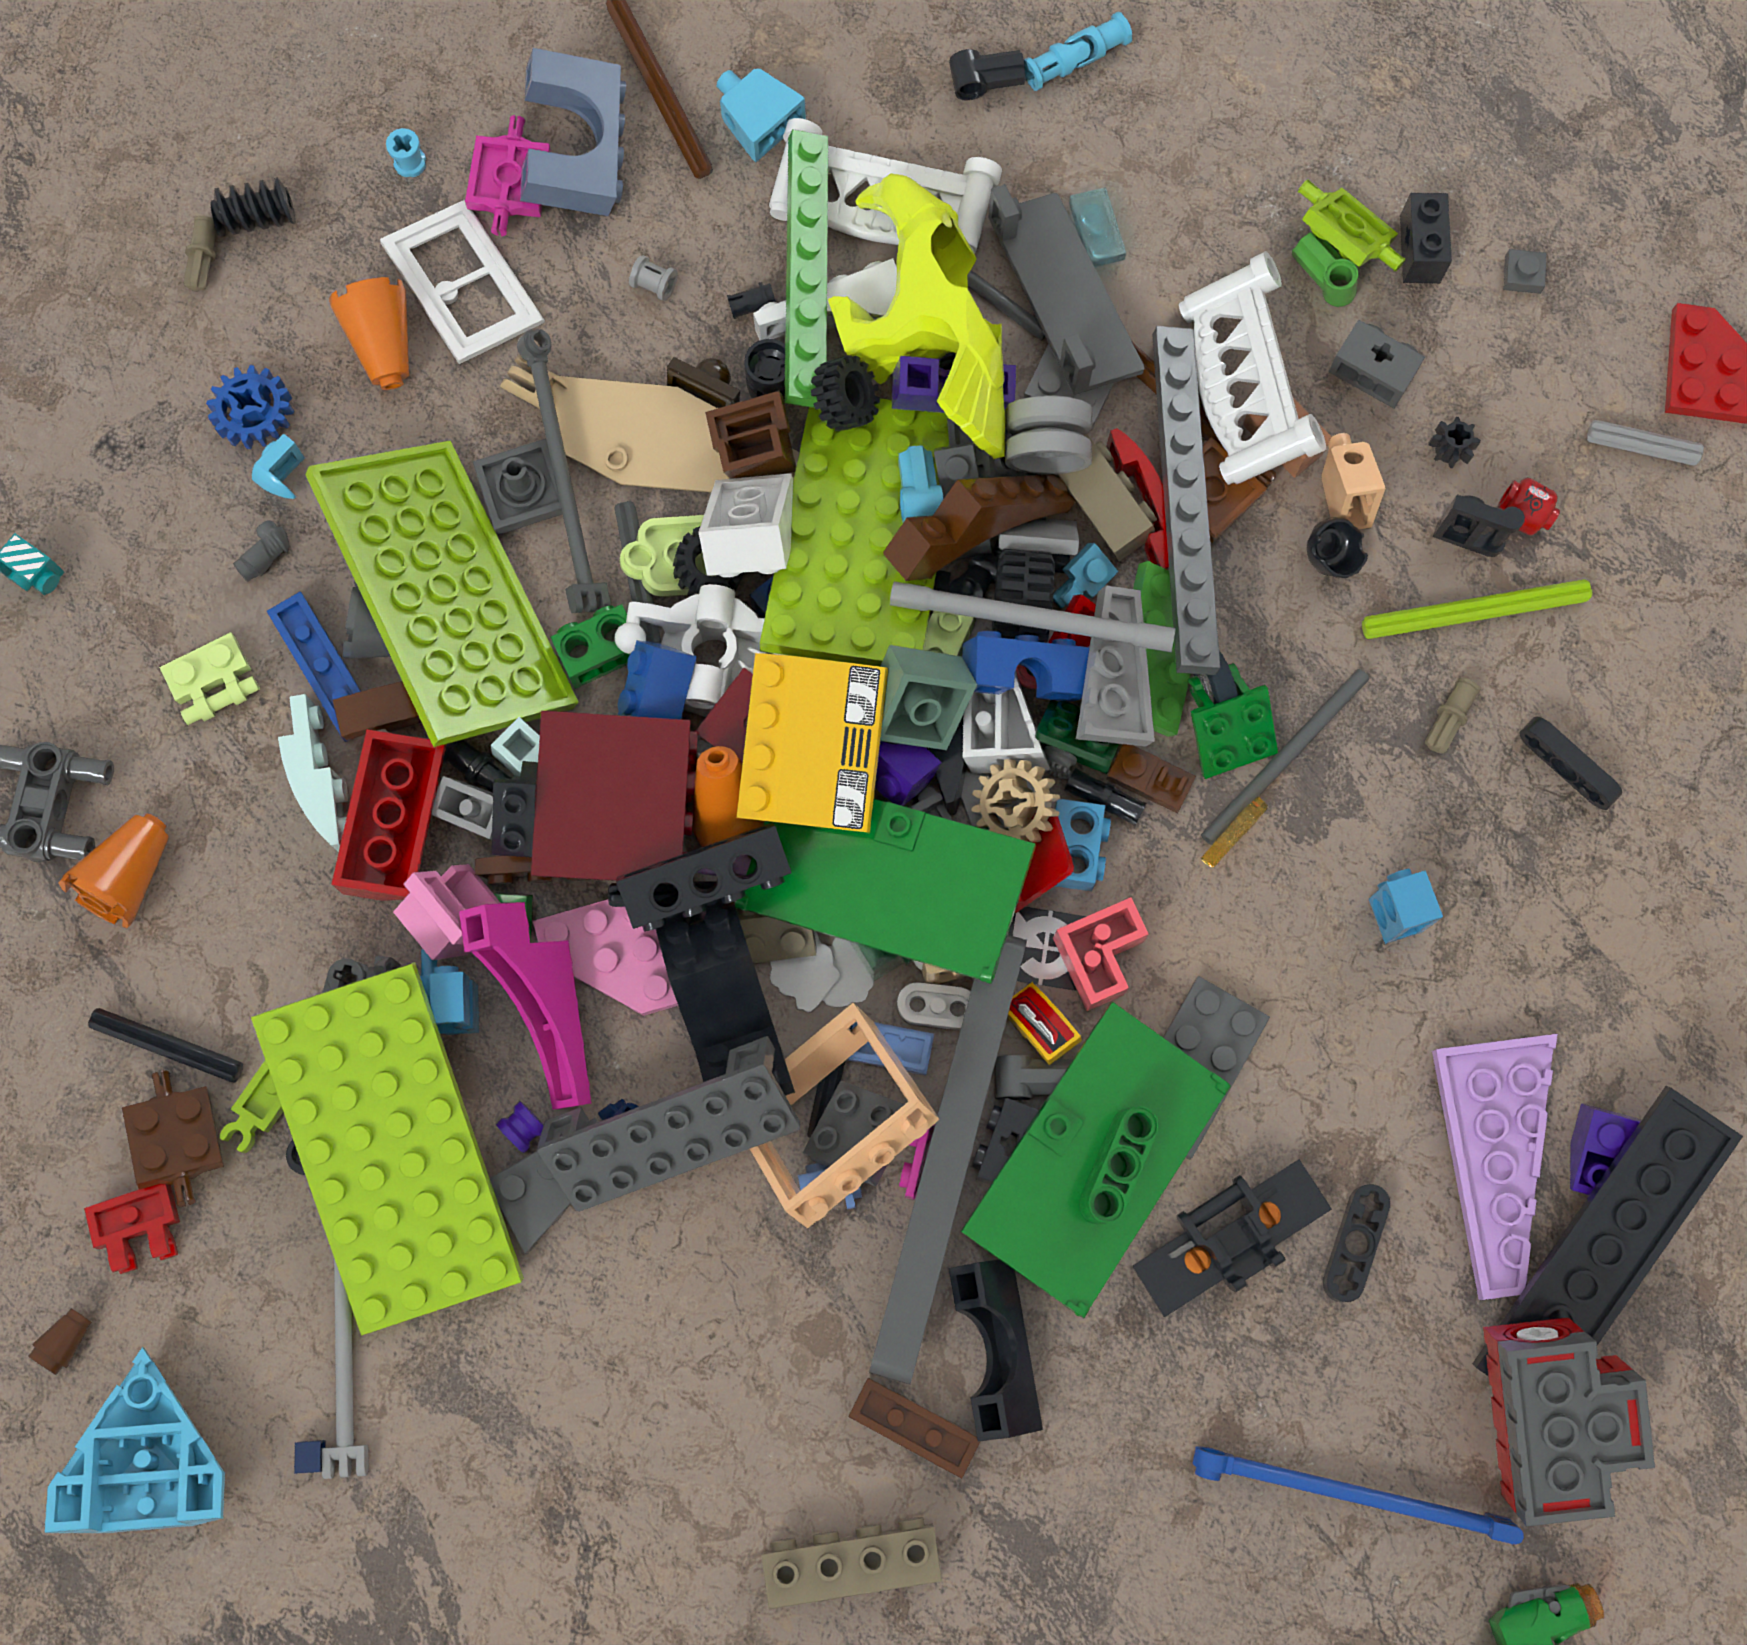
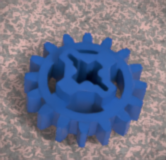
M254 365L249 366L246 374H242L238 367L234 368L235 377L231 379L225 375L220 376L224 385L221 388L211 387L210 390L216 399L207 400L206 404L212 411L208 418L216 426L214 429L221 438L227 437L233 446H236L242 440L247 449H251L253 442L256 440L265 447L267 446L266 437L271 435L277 440L280 438L277 431L279 426L289 428L290 424L284 415L294 414V409L289 403L292 400V396L288 389L285 388V384L279 376L273 377L267 368L262 370L259 375ZM270 392L273 394L274 398L273 407L269 405L271 401V398L269 396ZM227 408L232 409L229 413V416L231 418L230 422L227 417Z

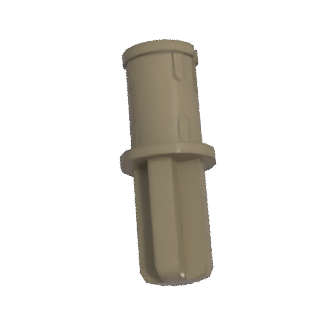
M196 216L194 218L191 244L186 246L185 250L188 260L183 283L185 287L195 292L206 289L210 264L216 258V253L213 251L216 229L213 218L207 216Z
M1467 678L1457 679L1456 685L1445 705H1440L1437 709L1439 716L1425 740L1428 749L1433 752L1445 753L1459 727L1464 726L1468 721L1466 715L1477 694L1480 693L1481 688L1478 684Z

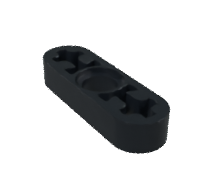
M1535 716L1519 732L1522 741L1528 748L1594 806L1602 810H1608L1622 795L1623 792L1620 785L1549 721Z
M1367 1184L1360 1186L1349 1197L1323 1277L1325 1293L1336 1302L1354 1301L1364 1291L1390 1210V1198L1387 1192L1378 1185ZM1370 1193L1374 1194V1202L1379 1204V1210L1370 1211L1366 1223H1374L1373 1230L1363 1224H1352V1218L1362 1219L1365 1211V1206L1359 1203L1360 1197H1367ZM1352 1231H1359L1364 1234L1368 1242L1366 1251L1360 1256L1351 1254L1346 1248V1237ZM1340 1256L1346 1261L1361 1263L1360 1270L1356 1267L1350 1269L1348 1281L1354 1283L1352 1290H1344L1342 1295L1338 1293L1339 1285L1333 1283L1334 1277L1343 1276L1347 1264L1339 1263Z

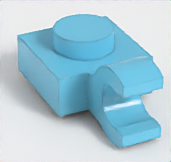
M1087 543L1062 569L1069 579L1053 593V600L1060 608H1063L1065 605L1068 606L1073 595L1082 594L1086 598H1093L1116 575L1118 570L1095 543Z

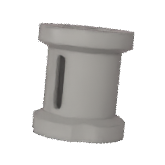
M640 255L632 267L629 286L645 288L656 293L658 299L666 301L674 290L678 271L671 267L664 269L651 263L649 257Z

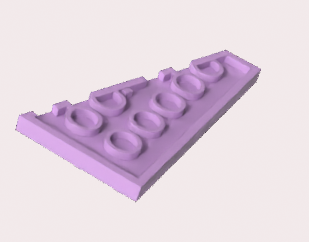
M1557 1034L1441 1048L1432 1051L1479 1300L1517 1296L1526 1287L1531 1250L1529 1238L1532 1216L1535 1215L1537 1200L1534 1198L1537 1178L1540 1177L1548 1114L1546 1112L1548 1087L1551 1086L1553 1070H1551L1553 1049L1556 1048Z

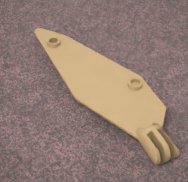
M518 354L515 362L521 368L511 366L507 373L516 383L503 379L500 387L540 409L531 367H528L527 361ZM548 371L565 454L568 457L620 485L711 493L715 480L730 479L723 473L719 453L713 449L705 414L707 411L718 408L679 387L565 377ZM792 449L797 466L799 452Z

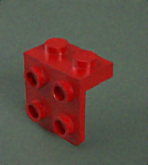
M1049 816L1047 821L1052 825L1053 829L1051 831L1039 830L1042 840L1040 842H1032L1036 844V848L1015 910L1016 913L1070 876L1074 870V864L1058 816Z

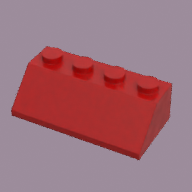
M366 730L331 883L343 895L380 901L404 900L408 896L410 891L405 887L404 883L414 872H419L447 744L433 747L430 739Z

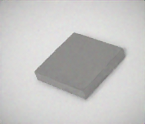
M1038 518L999 534V548L1002 550L1037 551L1063 555L1078 554L1079 536L1076 521L1042 520Z

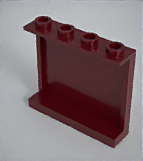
M541 710L531 876L616 881L618 876L687 853L683 852V837L691 836L693 812L685 811L686 795L694 796L695 771H687L688 755H696L698 731L690 730V720Z

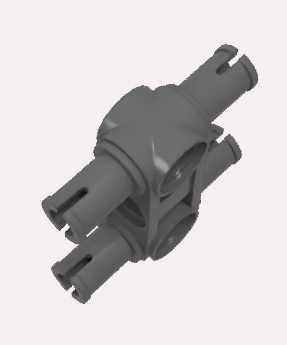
M39 742L28 745L26 748L0 745V768L21 771L8 822L6 825L0 824V848H2V851L7 855L24 857L33 862L54 860L57 856L82 860L95 849L94 838L61 833L73 784L76 780L108 786L114 774L113 762L111 760L80 757L75 750L59 748L50 742ZM57 757L55 766L45 771L47 762ZM37 833L35 843L31 847L26 848L28 837Z

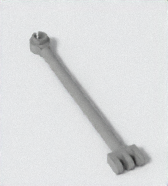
M335 1259L336 1447L322 1448L323 1479L334 1478L336 1460H339V1475L341 1478L351 1476L352 1459H356V1473L358 1477L367 1476L369 1471L368 1445L354 1446L352 1308Z

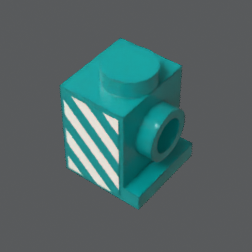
M16 533L0 549V573L27 592L33 587L45 596L57 587L60 577L65 573L51 558Z

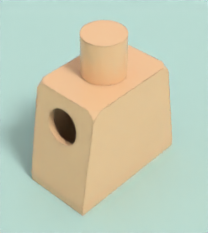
M1336 434L1331 437L1328 443L1329 451L1322 472V483L1330 517L1348 519L1358 529L1372 528L1386 489L1377 463L1368 443H1352L1349 434Z

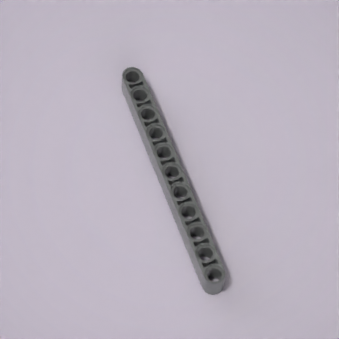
M1007 935L992 984L974 978L938 1112L940 1120L936 1122L870 1366L869 1373L911 1384L1027 943L1026 939Z

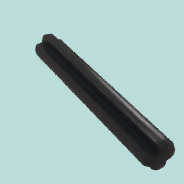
M96 1008L88 1021L89 1028L232 1083L237 1082L243 1070L242 1062L101 1008Z

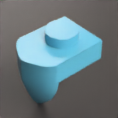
M283 434L277 441H273L265 447L261 458L254 464L252 480L272 494L295 499L296 495L282 482L305 457L296 443Z

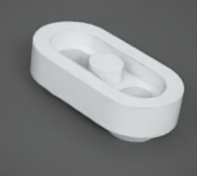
M919 982L911 983L905 986L899 993L897 1009L901 1018L912 1025L961 1030L964 1015L960 1017L954 1016L950 1012V1007L954 1003H960L965 1007L966 1011L971 991L962 987ZM915 998L922 999L925 1003V1008L920 1012H915L910 1008L909 1004Z

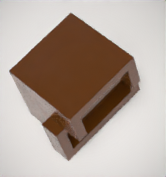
M780 391L705 412L713 449L719 453L723 473L730 479L788 474L796 471V463L789 437L791 430L783 395Z

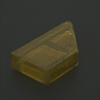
M1257 796L1236 817L1201 859L1210 867H1215L1266 812L1268 805Z

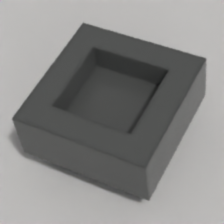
M1509 249L1505 255L1503 290L1541 294L1545 288L1547 253Z

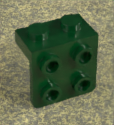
M1050 700L1035 733V738L1041 741L1043 749L1045 746L1059 748L1074 755L1077 758V763L1107 774L1119 744L1076 739L1080 709L1068 701L1058 702Z

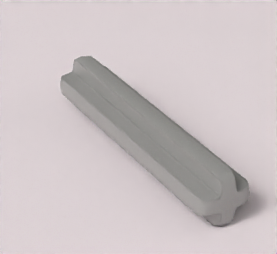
M1593 420L1587 433V440L1591 443L1693 466L1699 463L1704 450V446L1701 443L1600 420Z

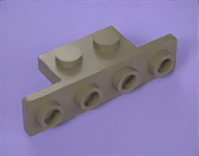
M736 909L753 963L816 956L817 947L813 930ZM703 920L695 921L690 925L698 924Z

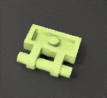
M231 632L159 667L177 703L181 705L193 699L194 705L180 711L187 725L200 719L207 721L215 717L216 711L232 703L239 705L248 700V695L260 690L253 676L239 681L238 676L250 671L251 668L236 637ZM225 683L226 689L207 697L205 692Z

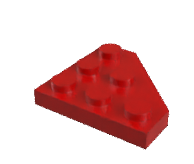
M1677 303L1672 309L1665 413L1747 424V343L1716 308Z

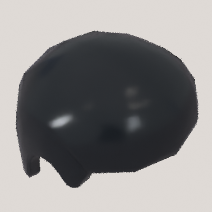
M1330 517L1314 526L1307 541L1308 559L1322 575L1349 578L1358 574L1368 559V554L1362 548L1364 534L1348 519Z

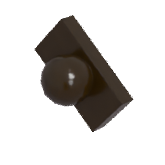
M673 357L667 365V386L679 387L716 408L740 402V390L729 385L731 381L728 366L720 359H704L694 367Z

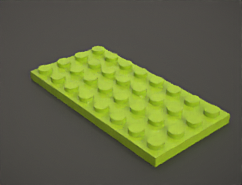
M880 398V404L874 405L879 410L877 415L873 416L874 420L872 422L845 431H835V428L830 429L826 426L828 420L822 421L819 418L822 412L821 409L815 410L814 407H809L793 481L791 551L786 569H780L773 576L760 638L761 652L880 667L889 645L918 650L924 649L930 610L921 611L891 606L890 596L894 581L934 589L936 573L932 579L905 581L884 556L883 552L903 524L900 508V489L902 486L898 464L899 453L906 451L910 446H923L924 449L932 451L936 483L940 485L934 449L949 446L948 416L946 413L892 409V400Z
M451 441L308 467L305 476L433 747L509 727L518 717L524 722L540 719L541 710L565 712L575 708L578 700Z
M415 962L251 1017L361 1336L522 1282L524 1279Z

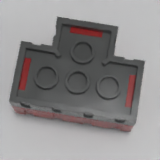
M1570 1318L1483 1327L1484 1340L1488 1348L1486 1359L1489 1384L1492 1386L1493 1393L1491 1404L1494 1427L1497 1430V1439L1495 1440L1498 1467L1502 1475V1481H1500L1502 1497L1526 1527L1615 1517L1614 1501L1611 1499L1610 1488H1612L1611 1473L1623 1472L1630 1468H1638L1639 1470L1655 1468L1646 1380L1617 1355L1602 1356L1601 1359H1596L1598 1357L1596 1341Z

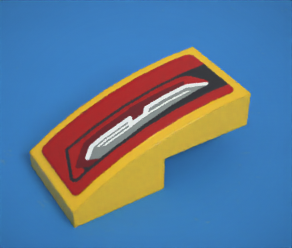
M1033 982L1012 997L1007 1017L1021 1035L1031 1042L1048 1065L1082 1041L1081 1035Z

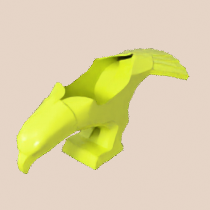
M890 173L880 183L866 188L859 194L855 202L861 209L869 208L886 214L892 219L896 227L899 239L896 292L886 314L876 320L848 296H833L828 299L844 351L847 355H852V357H860V362L865 361L869 365L867 372L873 371L875 375L873 379L879 384L888 380L900 356L940 359L947 353H957L948 378L936 402L948 418L960 426L961 430L981 450L991 455L993 459L1005 457L1002 324H991L984 319L968 291L967 275L977 258L958 226L957 212L949 204L938 199L912 178Z

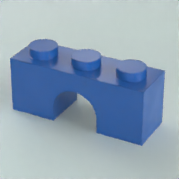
M980 631L976 637L963 643L962 658L977 683L974 691L976 693L1000 695L1013 689L1015 670L1018 665L1028 668L1036 679V698L1074 702L1081 699L1083 695L1090 647L1076 646V641L1072 639L1052 640V643L1039 642V637L1034 635L1015 636V639L1001 638L1000 632Z

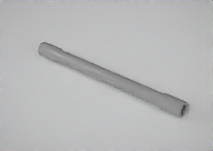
M895 581L890 596L891 606L921 611L933 610L1131 643L1137 647L1172 652L1176 628L1142 622L1130 623L937 591L925 586Z

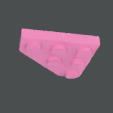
M607 899L533 921L538 943L569 940L573 975L584 984L617 1000L643 1016L678 1006L669 982L656 930L644 932L642 926L633 929L625 907H612Z

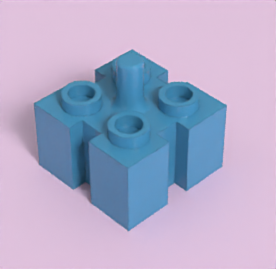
M421 949L420 977L439 1033L446 1035L479 1033L478 984L473 980H469V976L464 972H459V967H438V960H432L424 949Z

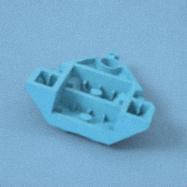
M141 1348L132 1361L135 1363L121 1385H116L75 1446L77 1450L63 1471L57 1472L49 1484L47 1490L45 1533H115L195 1526L223 1519L225 1472L145 1348Z

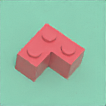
M1132 897L1063 926L1055 932L1053 940L1086 1011L1124 996L1129 989L1114 955L1142 944L1149 935Z

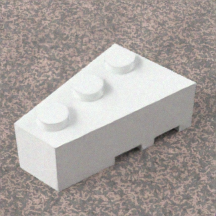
M1016 670L1013 689L1000 695L974 692L964 712L963 759L972 774L991 773L990 766L993 764L1001 765L1004 768V760L1006 759L1016 760L1017 764L1020 760L1031 761L1032 768L1039 766L1045 770H1051L1041 741L1035 738L1036 727Z

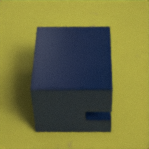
M326 1440L295 1442L294 1474L322 1472V1448H326Z

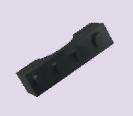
M1000 1259L949 1268L955 1310L973 1321L983 1338L986 1349L987 1363L985 1376L980 1388L970 1397L978 1442L1011 1438L1043 1430L1015 1270Z

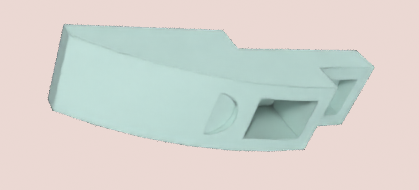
M306 694L290 696L294 734L278 737L286 776L294 796L306 817L319 834L339 852L347 816L344 817L343 802L348 801L347 785L344 778H340L330 767L323 768L328 766V755L324 743H320L318 729H323L324 727L320 706H316Z

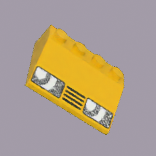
M755 653L737 818L870 833L888 668L798 656Z

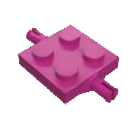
M515 115L510 116L507 135L499 137L476 135L465 204L468 210L486 211L494 214L491 233L499 236V231L501 236L507 235L509 216L522 215L541 218L543 205L520 201L521 171L529 148L551 152V147L549 143L531 142L522 137L525 119L521 116H517V120Z

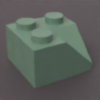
M889 645L880 666L888 668L880 741L947 750L977 687L976 681L961 656Z

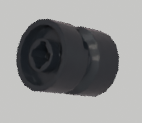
M776 339L757 341L749 347L744 360L749 394L751 398H756L780 391L785 403V343Z

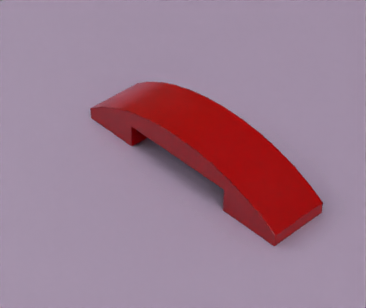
M1118 428L1110 430L1106 446L1114 458L1112 463L1116 474L1123 471L1127 477L1134 476L1142 501L1147 503L1157 518V521L1152 523L1156 532L1148 534L1144 546L1148 561L1168 570L1169 560L1163 484L1155 468L1138 445Z

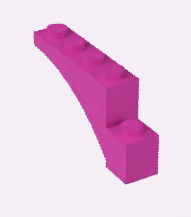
M525 902L484 904L459 911L464 952H472L496 977L516 1005L528 1027L545 1073L552 1110L591 1104L590 1083L587 1075L584 1041L581 1032L569 940L530 943Z

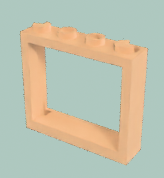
M854 1003L849 1005L785 1059L795 1093L786 1095L790 1105L794 1104L863 1045L869 1042L908 1102L801 1191L771 1141L750 1148L784 1210L806 1228L822 1219L829 1210L846 1196L855 1192L863 1182L880 1168L889 1164L897 1154L915 1139L923 1136L932 1125L940 1120L875 1023ZM857 1022L858 1025L850 1030L849 1027Z

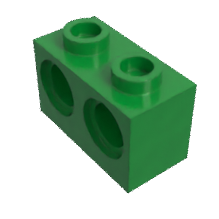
M622 604L616 607H603L597 610L592 618L579 624L578 622L568 623L559 628L557 634L550 637L575 689L627 665L630 654L621 651L615 641L605 639L609 631L618 629V627L626 623L627 613ZM584 645L588 647L587 653L582 657L573 658L569 656L571 650L576 646Z

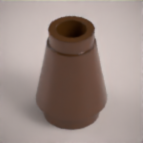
M71 1308L66 1315H63L32 1343L35 1348L28 1356L51 1373L57 1375L62 1367L67 1368L87 1332V1328L92 1322Z

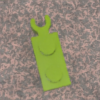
M266 1060L231 1108L232 1111L240 1115L236 1122L227 1124L221 1130L219 1136L220 1139L228 1142L235 1132L240 1131L243 1135V1140L237 1150L242 1153H247L254 1146L257 1128L269 1133L283 1113Z

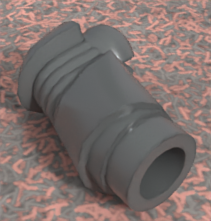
M267 520L257 527L256 532L261 540L233 563L246 582L258 576L262 577L280 553L283 551L288 553L289 540L287 533L283 527H277L273 521Z

